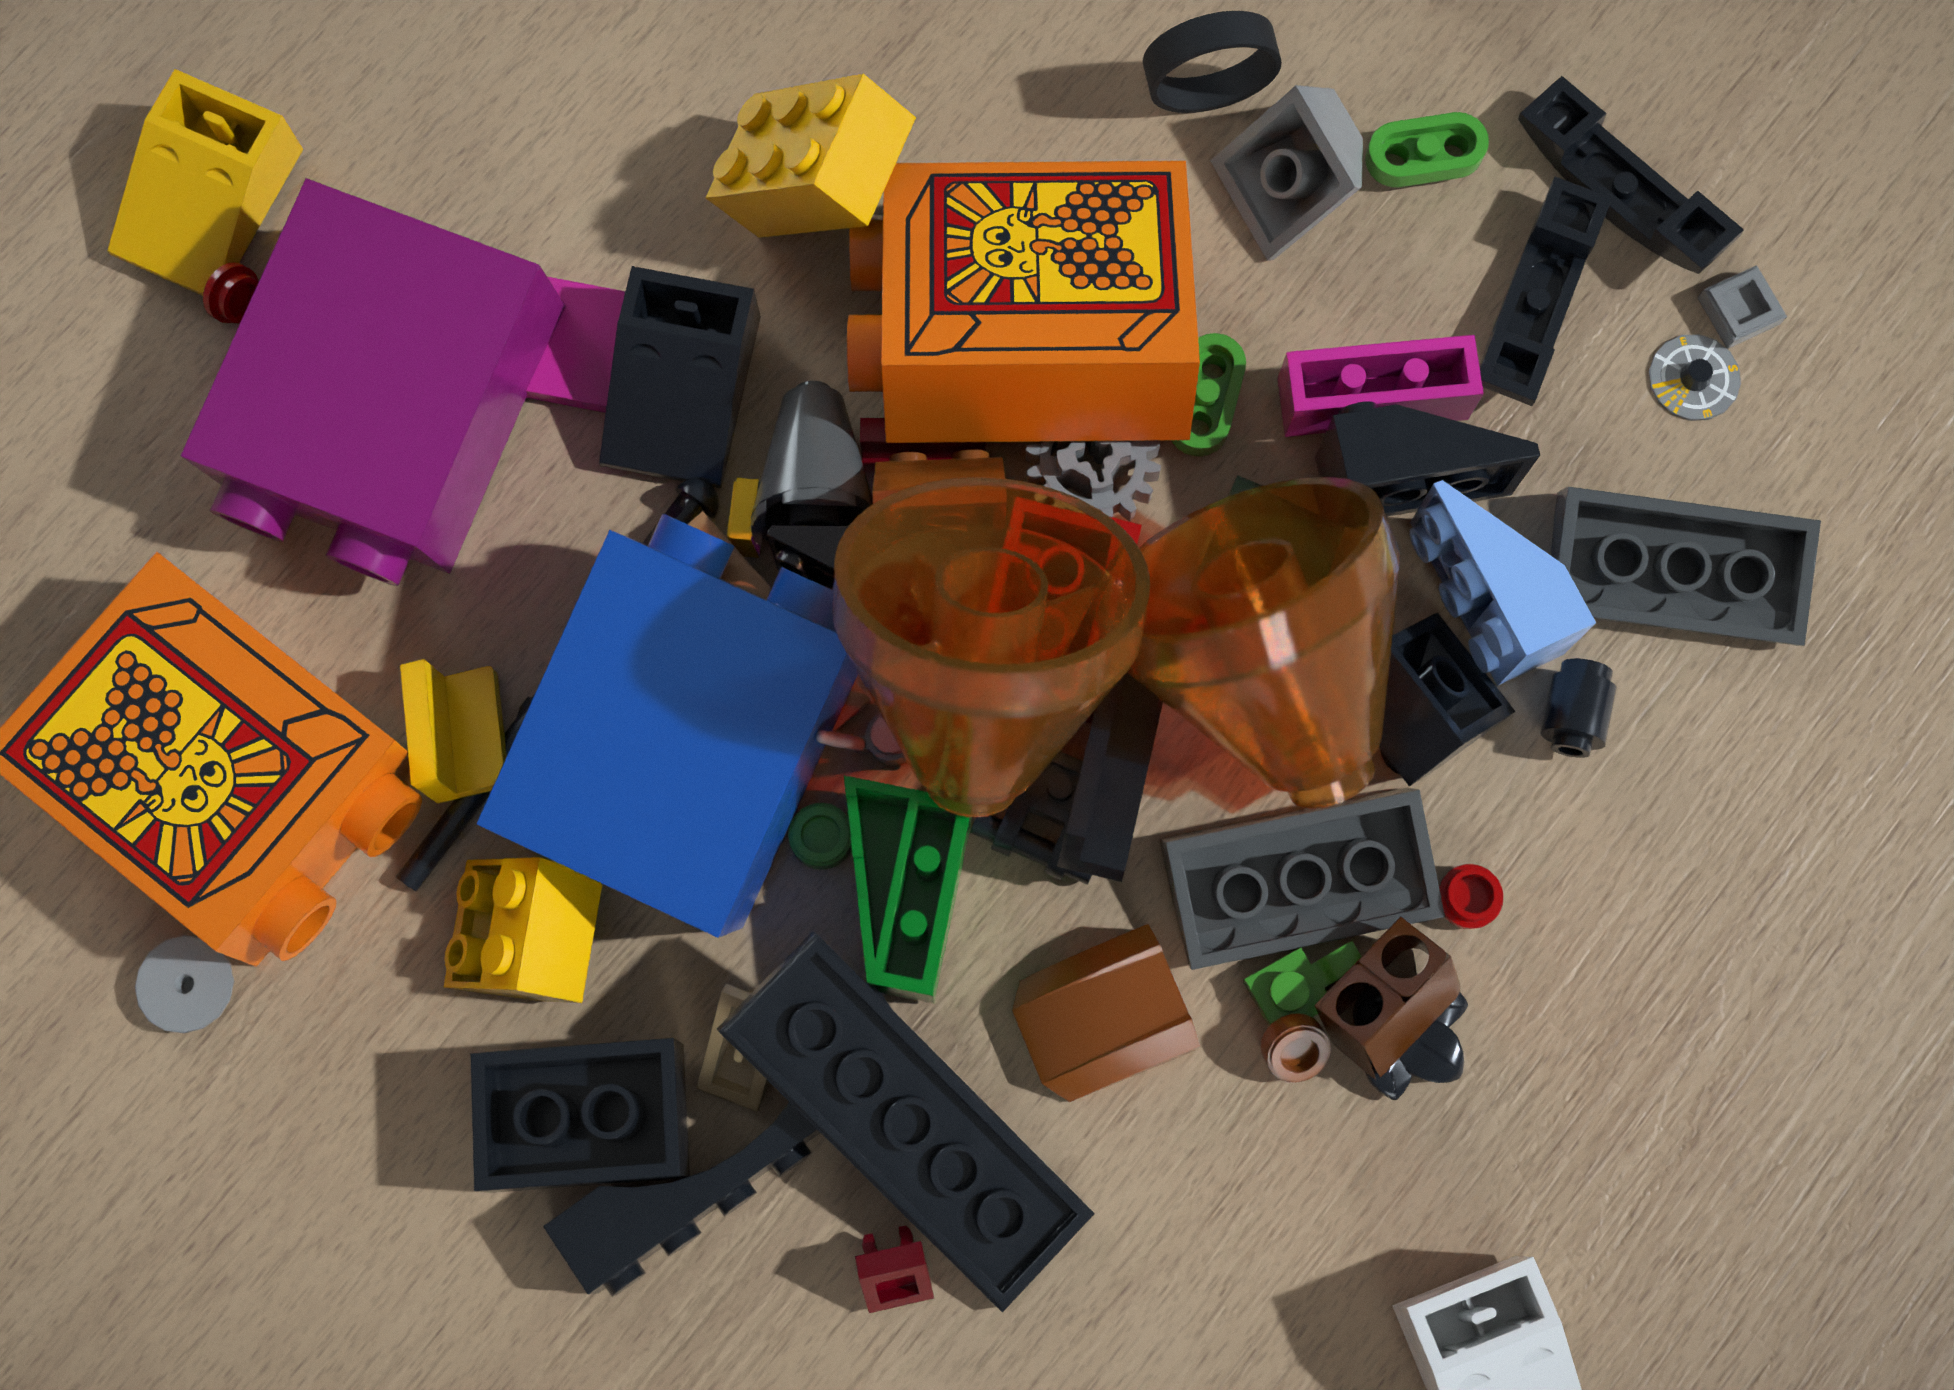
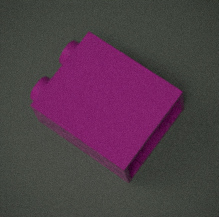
M305 178L180 456L221 485L209 511L241 528L266 538L283 542L294 516L297 515L336 530L325 556L346 568L372 579L398 586L410 559L450 574L528 393L526 390L565 308V304L539 264Z

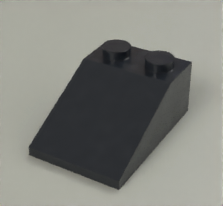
M1365 401L1348 405L1339 410L1337 415H1333L1315 459L1330 526H1337L1417 512L1433 484L1441 480L1473 502L1511 496L1540 457L1538 443L1397 404L1377 408L1375 402Z

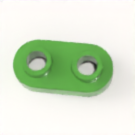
M1462 112L1389 122L1379 127L1372 135L1365 155L1366 167L1376 181L1385 186L1396 188L1463 178L1475 172L1480 166L1488 149L1489 137L1486 128L1477 118ZM1445 146H1457L1461 149L1463 155L1452 156L1447 153ZM1390 154L1398 155L1404 160L1405 164L1393 165L1387 161L1386 156Z
M1210 333L1198 338L1200 366L1192 421L1201 420L1205 422L1209 427V431L1202 435L1191 432L1190 440H1171L1180 451L1191 456H1207L1218 451L1224 445L1230 431L1246 369V357L1242 347L1231 337L1219 333ZM1208 364H1215L1222 369L1224 374L1219 378H1210L1204 374L1202 368Z

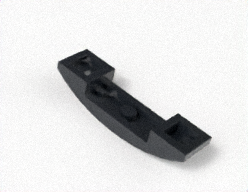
M1563 76L1520 112L1518 120L1538 149L1566 181L1611 197L1612 200L1605 218L1632 239L1662 258L1684 269L1700 274L1742 235L1744 229L1702 193L1696 191L1689 199L1686 198L1602 126L1607 113Z
M1556 176L1554 177L1515 269L1479 365L1482 386L1484 388L1533 406L1555 351L1553 349L1585 262L1594 248L1611 203V197Z

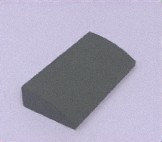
M1566 487L1557 492L1551 556L1565 565L1595 619L1805 646L1821 520Z
M1406 787L1159 839L1174 909L1191 970L1386 930L1400 916L1410 924L1445 917L1419 789Z

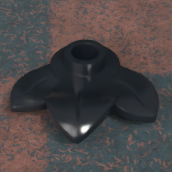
M1372 985L1361 992L1354 1004L1353 1021L1355 1026H1364L1372 1023L1382 1011V995ZM1459 992L1458 997L1381 1078L1368 1056L1376 1080L1366 1072L1365 1074L1370 1083L1380 1093L1391 1100H1398L1410 1084L1412 1075L1434 1083H1448L1460 1079L1464 1068V1053L1457 1035L1449 1027L1462 1016L1468 1007V1002L1462 993ZM1412 995L1408 997L1401 996L1402 1001L1406 1003Z

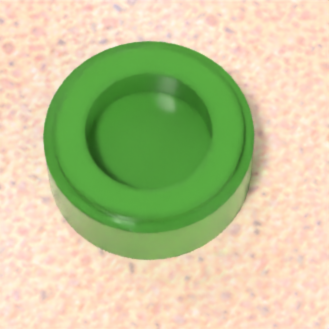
M813 803L802 808L791 821L788 833L789 843L797 859L804 865L819 870L830 869L841 864L850 854L852 846L849 818L840 808L828 803Z

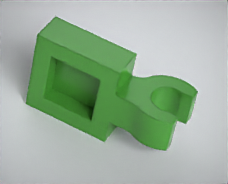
M1353 941L1311 964L1302 948H1299L1245 978L1243 983L1268 1026L1277 1019L1289 1014H1305L1314 1017L1318 1015L1314 1005L1327 993L1325 987L1338 981L1362 956Z

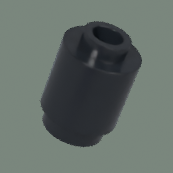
M1572 658L1563 660L1560 672L1552 675L1540 734L1544 739L1552 742L1551 749L1554 752L1569 757L1585 758L1590 756L1591 750L1605 747L1617 689L1616 685L1611 682L1613 670L1609 666L1593 660Z

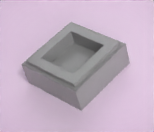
M1757 265L1704 289L1698 296L1699 302L1727 349L1779 326L1787 318Z

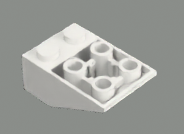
M1511 1257L1392 1305L1427 1390H1582L1561 1320L1534 1257Z

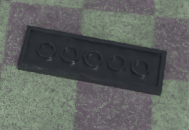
M813 931L717 1028L718 1032L1002 1313L1095 1214Z

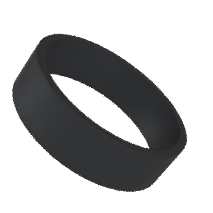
M1222 11L1187 20L1156 38L1146 49L1143 56V67L1153 103L1164 110L1177 113L1210 111L1245 100L1269 85L1278 75L1282 65L1271 22L1266 17L1249 11ZM1229 48L1258 49L1240 63L1219 72L1188 78L1166 76L1179 65L1206 53Z

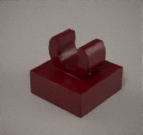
M906 1225L899 1227L900 1246L878 1251L873 1233H870L863 1237L862 1248L864 1254L855 1256L859 1282L869 1313L934 1299L922 1242H914L912 1232Z

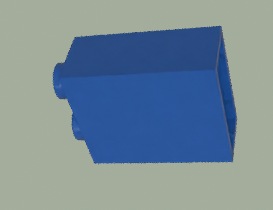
M662 513L648 545L609 530L481 812L477 825L719 938L744 927L826 744L819 743L816 740V733L820 730L833 731L870 646L839 633L853 599L782 567L767 599L720 579L733 552L734 545Z

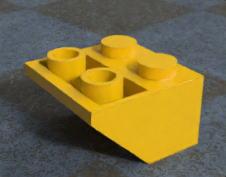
M540 857L467 860L465 872L457 886L458 910L453 937L445 951L446 975L443 987L543 1002L582 1003L602 883L555 861Z

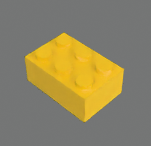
M865 74L753 94L739 111L737 117L739 126L729 148L720 155L714 165V180L705 198L758 238L868 226L916 117Z

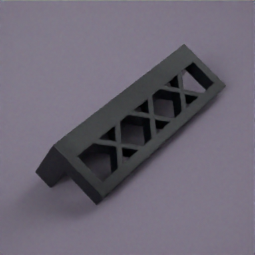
M1120 608L1058 862V867L1122 882L1175 652V647L1133 638L1139 612L1126 608Z

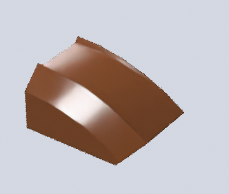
M1149 924L1091 947L1019 981L1012 1012L1041 1083L1068 1102L1174 1060L1200 1047L1193 1020L1185 1006L1161 945Z

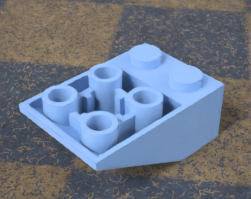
M1443 480L1433 484L1410 522L1412 526L1410 529V539L1420 559L1425 563L1431 561L1442 582L1439 584V592L1446 609L1454 618L1460 616L1471 636V639L1468 641L1469 650L1478 668L1483 673L1490 672L1495 683L1499 686L1564 655L1596 624L1565 565Z

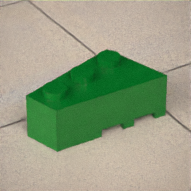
M844 775L867 984L872 990L878 988L880 993L934 1004L973 817V801Z

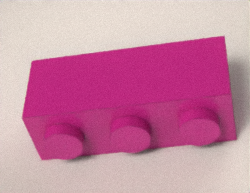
M1475 335L1286 352L1277 378L1285 437L1326 433L1333 415H1337L1339 410L1348 405L1365 401L1375 402L1377 408L1397 404L1456 421L1468 420L1484 394Z

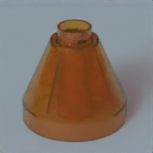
M964 477L944 479L912 486L877 501L856 517L845 530L835 554L833 620L838 638L913 774L927 788L932 800L941 808L956 815L985 817L1005 810L1013 803L1017 796L1030 788L1130 669L1142 645L1150 593V574L1144 556L1132 537L1108 515L1076 497L1042 485L1003 478Z
M1335 477L1299 478L1252 488L1211 503L1172 523L1133 551L1113 572L1102 590L1098 611L1102 624L1124 670L1266 786L1278 791L1288 792L1291 801L1303 808H1324L1346 801L1362 791L1372 780L1375 773L1372 756L1378 750L1383 734L1401 559L1399 547L1378 495L1372 489L1353 480Z

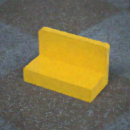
M425 659L401 664L400 671L411 785L437 804L491 791L507 757L498 673L491 666H485L444 676Z

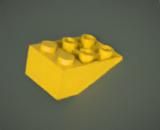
M174 69L144 120L107 252L116 258L203 296L205 285L214 271L227 263L240 262L303 151L301 144L284 117Z

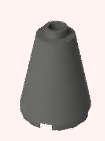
M802 382L786 392L782 398L753 507L754 512L752 511L751 515L752 535L754 541L760 546L762 538L769 541L767 532L771 525L876 526L873 498L844 398L840 392L824 382Z

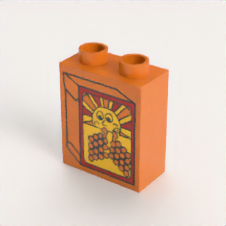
M1186 161L895 164L884 189L883 215H873L868 226L849 229L852 292L882 291V314L848 315L847 366L849 392H883L886 443L1190 440L1200 357Z
M158 552L151 557L0 727L1 776L214 951L256 967L269 952L273 953L281 961H287L308 947L327 925L336 908V899L323 889L324 886L357 847L369 857H376L388 850L406 832L422 805V796L410 787L408 751Z

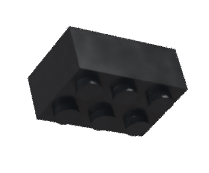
M675 1038L470 1053L474 1192L497 1193L676 1179L690 1176L684 1045Z

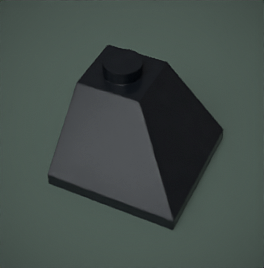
M1438 612L1382 640L1374 647L1370 736L1380 748L1381 756L1386 765L1393 772L1401 775L1409 787L1437 770L1516 712L1487 674L1478 668L1472 655Z

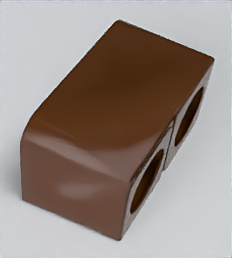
M1400 916L1314 1006L1333 1045L1376 1080L1368 1056L1381 1078L1458 997L1460 982L1452 957ZM1407 949H1420L1429 955L1428 963L1424 970L1414 977L1397 978L1385 970L1401 952ZM1369 985L1377 988L1383 998V1008L1376 1020L1364 1026H1352L1341 1020L1339 1016L1359 997L1364 989ZM1412 995L1406 1003L1402 1001L1401 996L1408 997Z

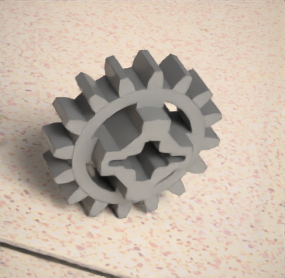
M1158 440L1072 441L1068 448L1057 450L1056 456L1051 457L1052 453L1060 441L1038 442L1039 444H1030L1026 447L1025 461L1035 465L1027 470V485H1043L1038 491L1036 498L1113 517L1114 513L1119 512L1128 521L1135 518L1136 506L1133 499L1146 504L1151 500L1153 489L1146 482L1158 481L1161 465L1149 461L1158 456L1160 448ZM1085 445H1087L1089 454L1093 456L1096 464H1103L1100 482L1098 481L1096 471H1092L1089 462H1083ZM1134 469L1129 482L1119 492L1114 494L1113 484L1116 478L1128 475V470ZM1071 488L1086 498L1076 496L1066 489Z

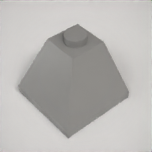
M1295 85L1210 160L1267 260L1276 259L1362 188L1363 137L1334 89Z

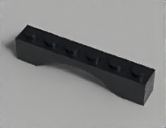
M878 988L874 989L873 991L890 1007ZM789 1102L775 1121L749 1145L711 1169L672 1183L634 1188L599 1186L543 1227L588 1295L600 1293L606 1288L611 1297H614L646 1274L640 1263L659 1249L663 1248L669 1257L697 1238L702 1232L696 1223L718 1208L723 1216H726L756 1195L757 1192L751 1183L774 1168L780 1177L810 1156L812 1152L806 1143L819 1135L820 1132Z

